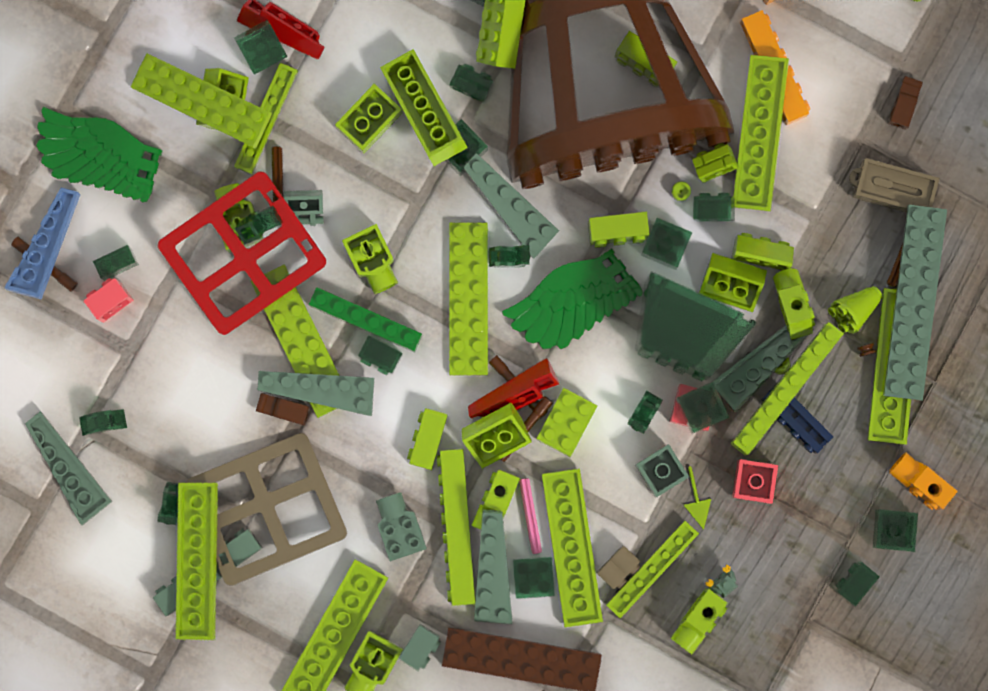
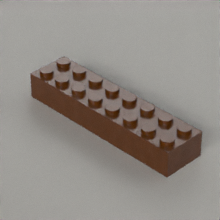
M449 627L442 667L578 691H596L602 654Z

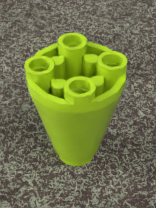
M875 286L865 288L831 303L828 313L835 318L838 328L842 333L849 332L854 334L860 330L883 298L882 293Z

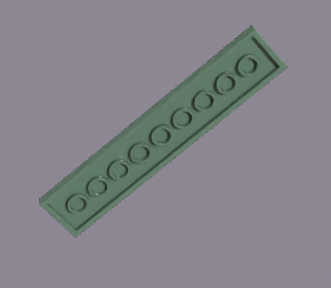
M916 205L907 206L883 396L923 401L947 209Z

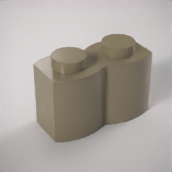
M622 545L598 570L597 574L613 589L616 587L620 589L627 582L626 576L629 573L633 575L640 568L638 565L640 561Z

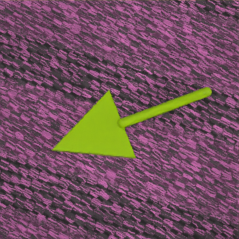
M689 466L688 471L695 502L685 504L684 506L704 530L711 499L699 501L692 467Z

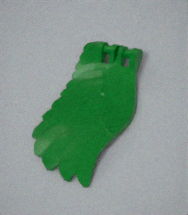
M46 107L42 108V115L46 122H38L37 128L39 134L45 138L38 140L36 146L44 154L41 163L53 170L51 176L57 179L68 178L70 183L82 182V185L86 186L94 184L95 188L105 187V191L114 190L115 194H122V197L125 198L132 197L133 200L141 199V202L149 200L154 186V174H157L159 167L158 159L162 155L163 150L144 145L122 126L106 118H74L57 113ZM144 152L152 154L151 160L143 158ZM139 170L147 172L146 178L138 177Z
M611 248L598 258L568 263L556 268L541 281L530 295L512 307L503 310L502 314L507 318L514 319L511 324L514 330L519 332L526 331L525 339L527 342L540 343L543 349H551L556 345L563 349L568 347L573 338L579 340L585 330H591L596 321L600 323L604 315L609 317L614 309L619 311L622 306L627 307L630 301H635L637 295L639 297L642 296L643 291L634 277L625 270L626 266L620 259H617L614 255V250ZM608 259L612 265L606 268L602 262ZM618 274H620V276L623 279L619 283H617L614 279V277Z

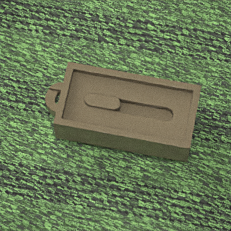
M868 158L861 162L860 168L854 169L849 175V182L855 187L852 198L906 213L908 205L932 207L940 179Z

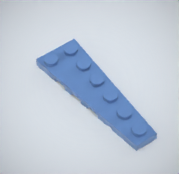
M60 188L48 209V213L40 223V229L31 239L32 243L28 250L23 253V259L19 266L14 269L6 283L5 289L7 291L42 300L78 203L79 192Z

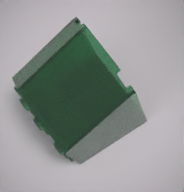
M650 272L644 282L635 350L643 358L648 359L652 357L656 359L655 363L663 367L667 365L674 367V372L681 375L683 373L690 374L692 378L702 382L703 380H708L753 329L756 321L752 319L747 321L743 318L744 314L654 272Z

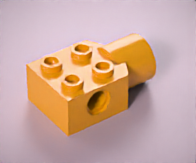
M907 452L889 470V473L905 487L910 488L908 491L916 498L919 496L925 500L923 504L931 510L944 509L958 492L928 466L916 461ZM929 485L933 488L932 494L928 492Z

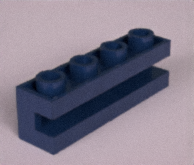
M774 387L761 399L762 401L766 399ZM795 397L776 419L782 426L786 424L791 429L789 433L796 440L800 438L805 443L803 447L810 454L812 452L814 454L819 453L823 446L834 438Z

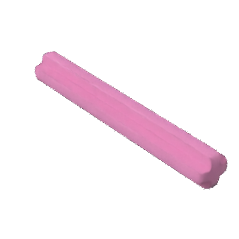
M529 478L519 480L530 546L532 554H539L542 552L530 480Z

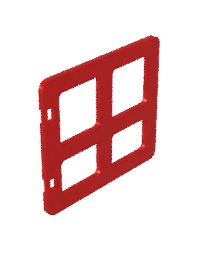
M263 171L255 173L161 238L158 242V249L215 329L222 335L233 331L326 265V258L269 176ZM255 190H259L282 222V226L251 248H246L224 218L223 213ZM272 190L278 200L272 202L266 193ZM207 223H211L234 254V259L203 281H199L175 247ZM288 238H293L308 261L278 283L271 284L258 266L257 260ZM305 239L312 246V249L306 251L301 243ZM240 271H245L260 291V295L230 316L224 317L210 298L209 293Z

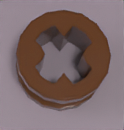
M874 343L858 347L857 350L860 351L859 356L862 357L875 353L876 350L873 349Z

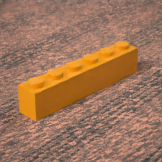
M763 10L741 19L740 25L754 55L787 58L784 49H780L777 43L779 42L777 33L775 31L772 32L770 27L771 20L768 14H764ZM791 65L788 66L782 116L786 126L807 117L810 110L807 100H803L801 96L802 89L800 84L796 83L793 78L795 74Z

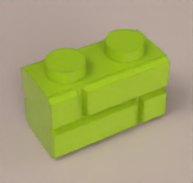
M723 143L716 145L712 151L699 152L696 155L697 157L692 159L698 178L703 183L738 168L731 147Z

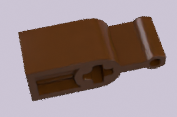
M904 76L888 122L889 125L904 130L909 128L923 84L922 81Z
M261 393L256 412L304 426L310 407Z

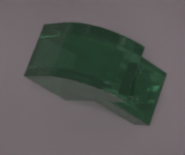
M271 206L262 211L257 210L237 224L235 230L245 245L261 238L265 231L281 225L283 221L275 207Z
M529 245L489 248V267L520 268L530 265Z
M646 390L627 424L635 431H640L644 434L663 400Z
M124 409L101 411L79 417L82 436L127 428Z
M166 483L157 522L177 525V483Z

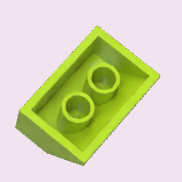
M221 68L205 69L204 81L245 100L249 77ZM198 120L196 121V125L217 130Z
M741 233V235L736 236L731 259L778 270L790 269L792 267L794 247L790 246V243L784 241L774 243L771 242L770 238L766 237L756 239L752 238L753 235L748 233Z
M712 253L698 295L753 312L763 289L767 270Z
M512 403L462 428V441L482 469L532 443L522 417Z

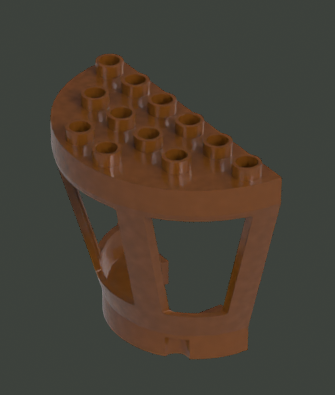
M525 0L515 69L511 68L507 164L512 183L520 181L522 189H530L544 185L543 176L558 173L559 181H565L582 176L581 171L583 167L595 165L596 172L600 173L619 168L618 163L621 162L622 158L632 156L634 164H642L655 160V154H658L659 150L670 148L671 156H677L692 152L693 146L697 145L698 141L707 140L709 148L731 142L729 134L734 133L730 110L669 0ZM646 3L663 5L714 99L688 100ZM624 5L666 102L611 113L580 122L577 115L567 19L568 17L593 10ZM545 26L556 129L518 145L523 37L533 30Z

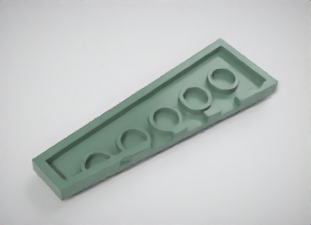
M41 411L25 423L81 526L113 502Z
M483 510L474 621L512 624L502 511Z

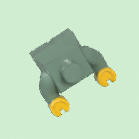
M725 565L722 568L723 573L718 576L719 579L716 578L714 581L709 579L708 582H705V585L711 591L720 594L722 598H725L738 587L735 573L730 569L729 565Z

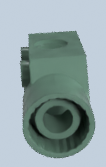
M402 492L376 501L382 518L378 528L389 561L427 549L415 512L407 510Z

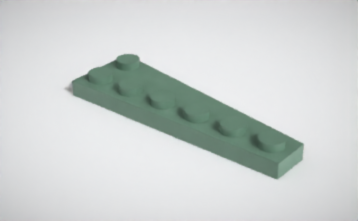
M475 153L462 168L482 191V194L492 204L529 255L535 259L559 230Z
M784 326L715 379L711 385L736 413L809 335L791 340L787 327Z
M259 371L257 390L372 416L375 378Z

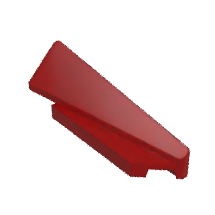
M248 0L242 6L237 18L238 23L315 59L321 57L325 47L319 43L320 35L318 31L272 2H269L264 7L257 0Z
M545 358L468 406L469 417L471 419L476 416L485 417L509 403H512L515 409L518 410L543 398L541 390L559 385L549 360Z

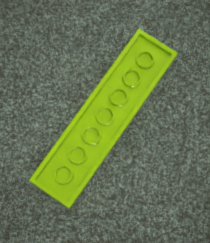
M146 53L130 86L254 148L257 147L272 116L271 112Z
M750 55L737 163L738 168L732 205L734 208L771 212L789 58Z
M449 223L450 376H488V223Z
M285 264L265 273L271 284H276L289 275ZM251 280L250 282H251V284H252V286H253V288H254V290H255L257 296H259V295H260V291L258 290V288L256 287V285H255V284L253 283V281ZM296 287L264 308L295 373L340 376ZM310 402L317 418L336 410V408Z
M883 288L867 441L907 445L911 399L883 396L897 289Z
M580 468L542 474L564 627L603 622Z
M178 483L176 639L215 640L218 483Z
M354 559L281 691L327 690L386 584L387 576Z

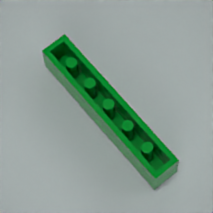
M317 287L309 303V306L414 353L423 336L420 332Z

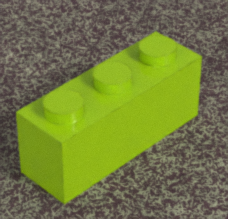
M425 408L424 412L420 411L418 422L421 424L419 430H415L412 441H415L414 449H409L407 459L410 460L409 464L432 470L448 414Z

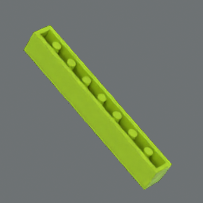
M830 322L824 324L730 444L743 455H749L844 333Z
M463 449L440 451V455H437V467H441L442 474H438L439 486H443V494H440V505H444L445 513H441L442 525L446 524V532H443V544H447L448 551L444 552L445 563H449V571H446V583L450 582L451 590H447L448 602H452V606L475 604Z

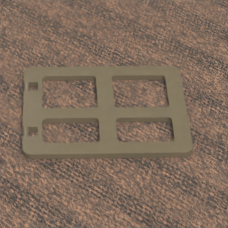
M303 433L296 434L220 465L186 481V483H216L244 472L255 497L253 500L217 514L216 563L224 582L229 586L236 585L345 539L347 536V529L307 435ZM294 450L299 451L308 472V477L273 492H268L258 466ZM309 491H315L329 522L330 530L295 545H290L275 511V506ZM256 513H261L277 550L269 556L237 568L228 551L221 528ZM225 553L229 563L223 565L219 555Z

